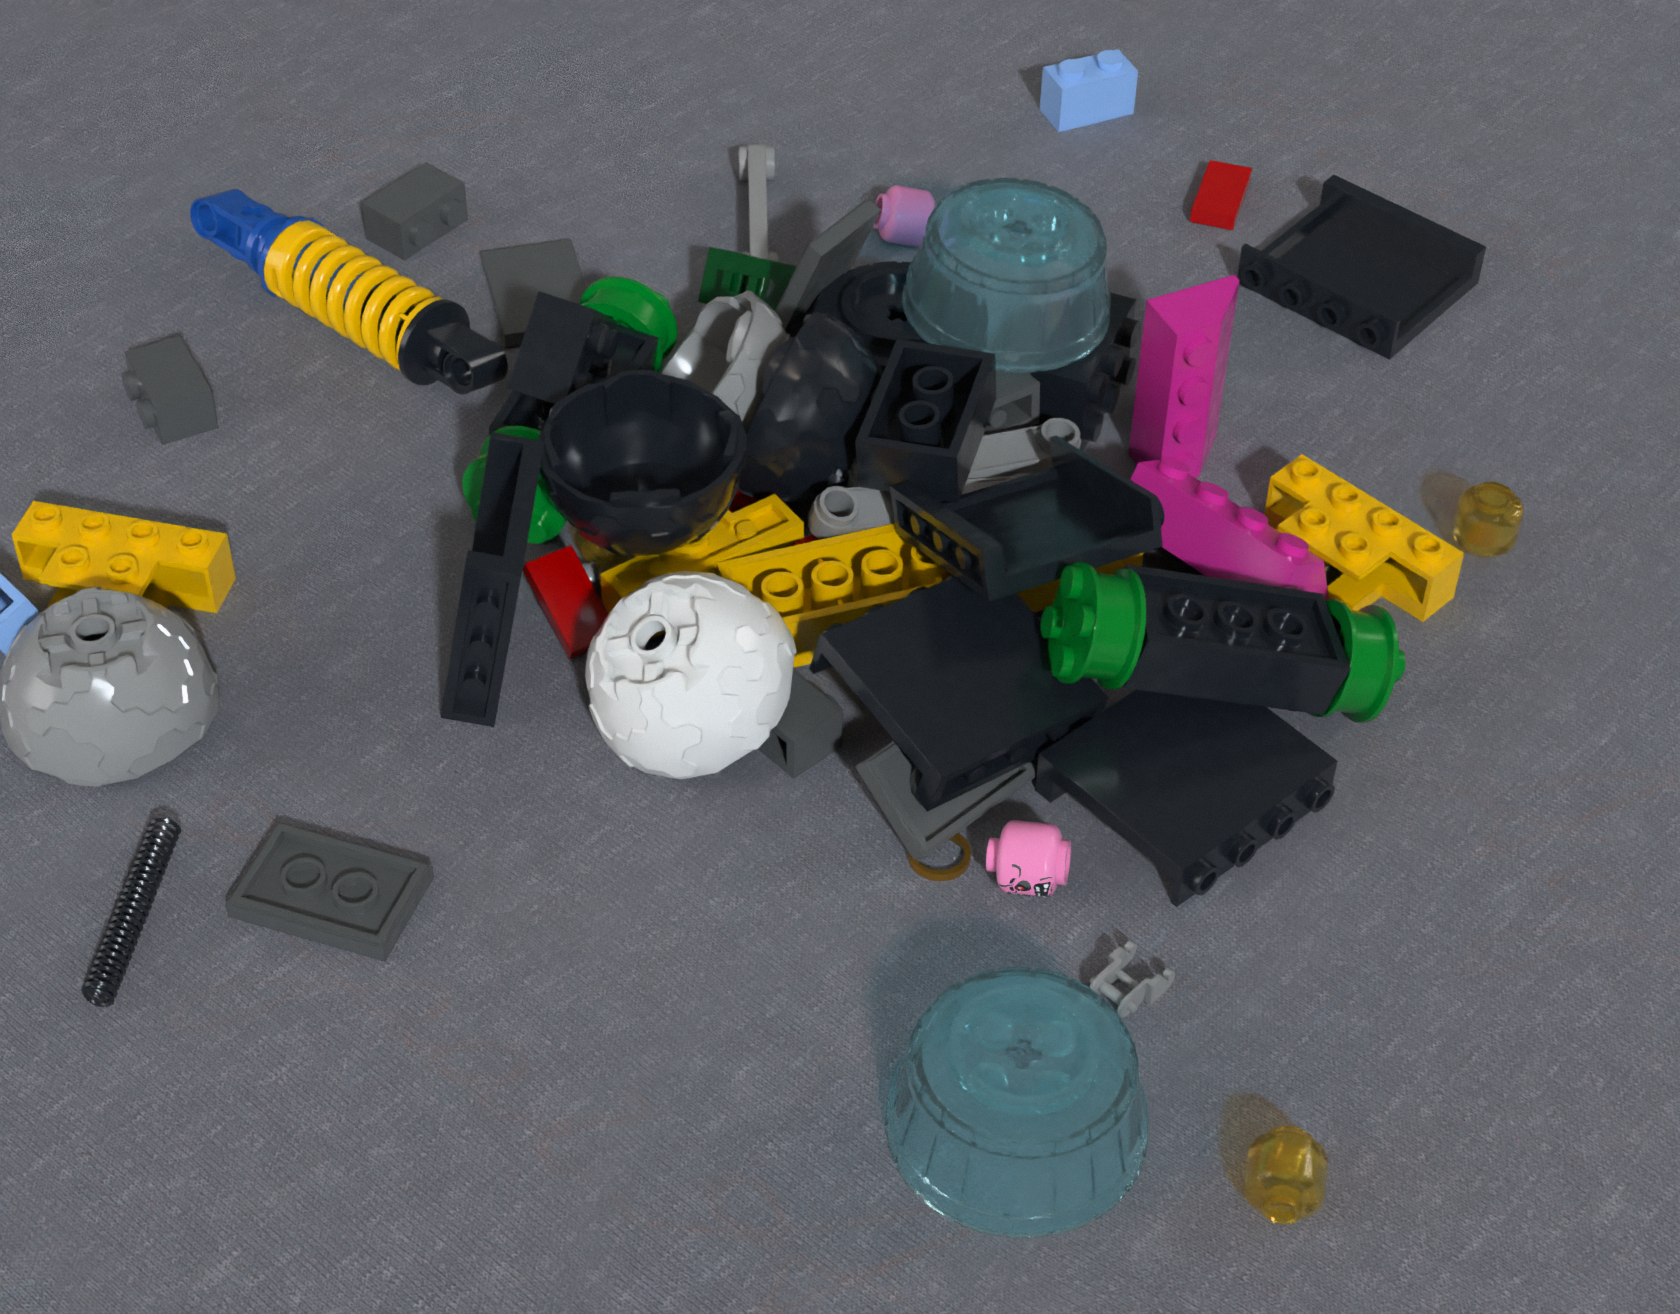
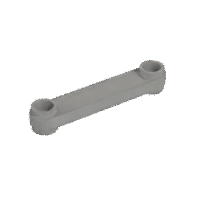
M765 144L739 146V181H748L750 252L741 253L778 262L777 252H768L766 181H774L775 179L774 146H765Z
M1052 418L1039 426L984 435L967 479L1005 477L1018 473L1031 474L1051 468L1053 466L1049 437L1056 435L1080 449V430L1075 423L1068 419ZM856 458L849 469L848 488L858 487Z
M1018 473L1005 477L967 479L962 494L1028 475L1029 473ZM828 487L817 495L808 513V527L811 533L820 540L895 523L891 492L863 487Z

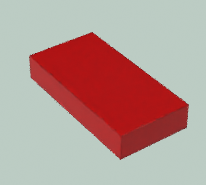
M1210 160L1191 209L1190 222L1233 230L1251 181L1252 168Z
M572 545L525 563L523 572L568 659L588 652L592 637L598 632L608 613Z

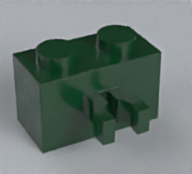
M709 247L698 302L708 304L716 297H734L749 290L754 292L775 311L797 266Z

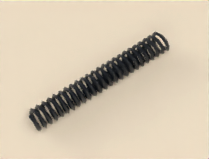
M156 818L152 819L147 825L142 842L139 845V849L130 867L131 869L117 899V904L114 907V911L108 921V926H106L99 948L85 978V984L81 988L83 996L93 1005L108 1007L115 1002L114 998L117 997V990L120 989V983L124 979L123 975L126 974V968L129 966L128 961L131 960V954L135 951L134 947L137 946V939L141 936L140 932H142L143 925L146 923V918L149 915L148 911L152 908L151 904L157 895V890L160 887L159 883L162 882V876L165 874V869L168 867V862L171 859L170 856L173 854V849L179 839L178 835L181 834L180 826L171 819ZM157 822L169 823L176 828V831L173 828L166 825L154 824ZM154 829H164V830H167V831H169V832H171V833L173 834V838H172L169 834H167V833H164V832H161V831H153V830H154ZM90 992L92 995H94L95 997L100 998V999H104V1000H108V999H109V1001H108V1002H100V1001H97V1000L91 998V997L88 995V993Z

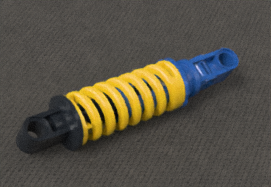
M238 189L199 198L191 204L190 218L195 231L202 238L208 239L228 251L234 258L246 262L249 268L260 276L262 288L273 297L277 296L285 299L290 305L300 308L305 314L316 318L326 327L334 329L339 335L350 339L360 348L367 349L375 357L385 360L391 367L402 372L409 381L417 385H429L439 380L457 394L464 395L500 382L506 377L508 362L503 349L496 342L488 340L470 329L468 314L461 305L440 296L435 297L428 288L418 286L411 278L400 275L394 268L383 265L377 258L366 255L356 246L349 245L343 238L328 231L314 218L306 219L303 216L289 218L284 214L275 213L270 207L254 201Z

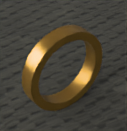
M959 833L949 839L955 842L964 853L963 860L951 869L934 870L927 868L918 860L912 858L909 852L908 862L913 871L923 878L932 881L952 880L962 875L969 867L971 859L970 845Z

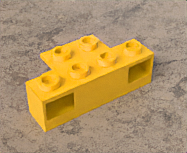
M1303 454L1270 477L1264 515L1269 520L1267 524L1280 533H1289L1303 539L1309 545L1308 551L1324 560L1325 571L1327 566H1332L1341 572L1342 575L1327 586L1329 599L1340 600L1350 610L1359 611L1361 608L1371 605L1380 597H1383L1421 622H1424L1454 598L1464 552Z
M776 494L734 513H731L728 509L722 519L701 539L697 538L680 548L659 555L634 556L619 563L618 566L600 573L602 604L609 614L622 598L641 587L645 581L657 576L681 571L716 574L717 562L793 546L794 542L804 538V522ZM666 631L655 633L649 640L666 633Z
M33 501L11 534L23 580L59 587L47 608L68 596L76 594L81 589L101 587L103 590L124 591L159 603L165 608L171 605L217 613L236 580L228 535L226 533Z

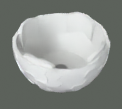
M693 571L675 572L652 578L622 598L605 618L598 632L592 637L587 653L585 679L590 698L589 709L593 721L607 745L629 768L634 767L645 773L681 780L717 773L752 750L758 749L769 738L771 729L780 721L790 698L794 656L797 653L794 638L779 612L768 601L764 602L754 596L741 584L727 580L714 573ZM666 631L663 642L657 648L646 651V645L650 637L657 632Z

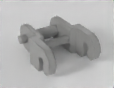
M1131 940L1127 941L1124 946L1125 949L1121 946L1115 949L1108 957L1107 967L1097 976L1093 975L1090 979L1089 994L1096 997L1103 993L1119 1005L1117 1015L1121 1018L1126 1017L1131 1012L1135 1013L1143 1001L1151 1005L1168 990L1175 978V972L1169 967L1164 970L1162 976L1157 974L1152 979L1145 978L1141 983L1122 971L1121 969L1131 961L1137 950V944ZM1119 978L1133 990L1125 995L1111 984Z

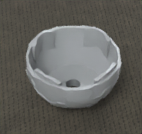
M747 290L734 297H716L700 310L694 328L667 361L660 374L690 380L692 383L718 396L729 408L740 415L745 434L747 435L754 416L764 398V371L777 347L790 339L791 336L784 330L783 323L775 311L754 292Z
M101 587L81 589L76 594L52 604V606L41 612L28 625L23 626L12 643L0 674V724L10 750L31 770H38L56 776L68 784L99 787L137 779L172 761L204 737L218 711L220 696L217 674L213 672L201 644L194 635L195 630L175 611H170L150 599L124 591L103 590Z

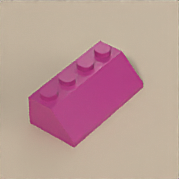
M1235 275L1146 300L1128 454L1136 464L1144 461L1161 460L1162 457H1171L1186 464L1190 469L1188 473L1193 477L1200 476L1217 435L1240 281Z
M1162 457L1161 460L1138 462L1131 481L1158 496L1162 504L1164 523L1161 526L1162 547L1205 576L1323 593L1325 600L1329 599L1324 560L1308 551L1309 545L1303 539L1289 533H1280L1267 524L1269 520L1264 514L1252 508L1238 506L1227 499L1229 494L1225 489L1216 484L1201 482L1188 473L1189 467L1177 459Z

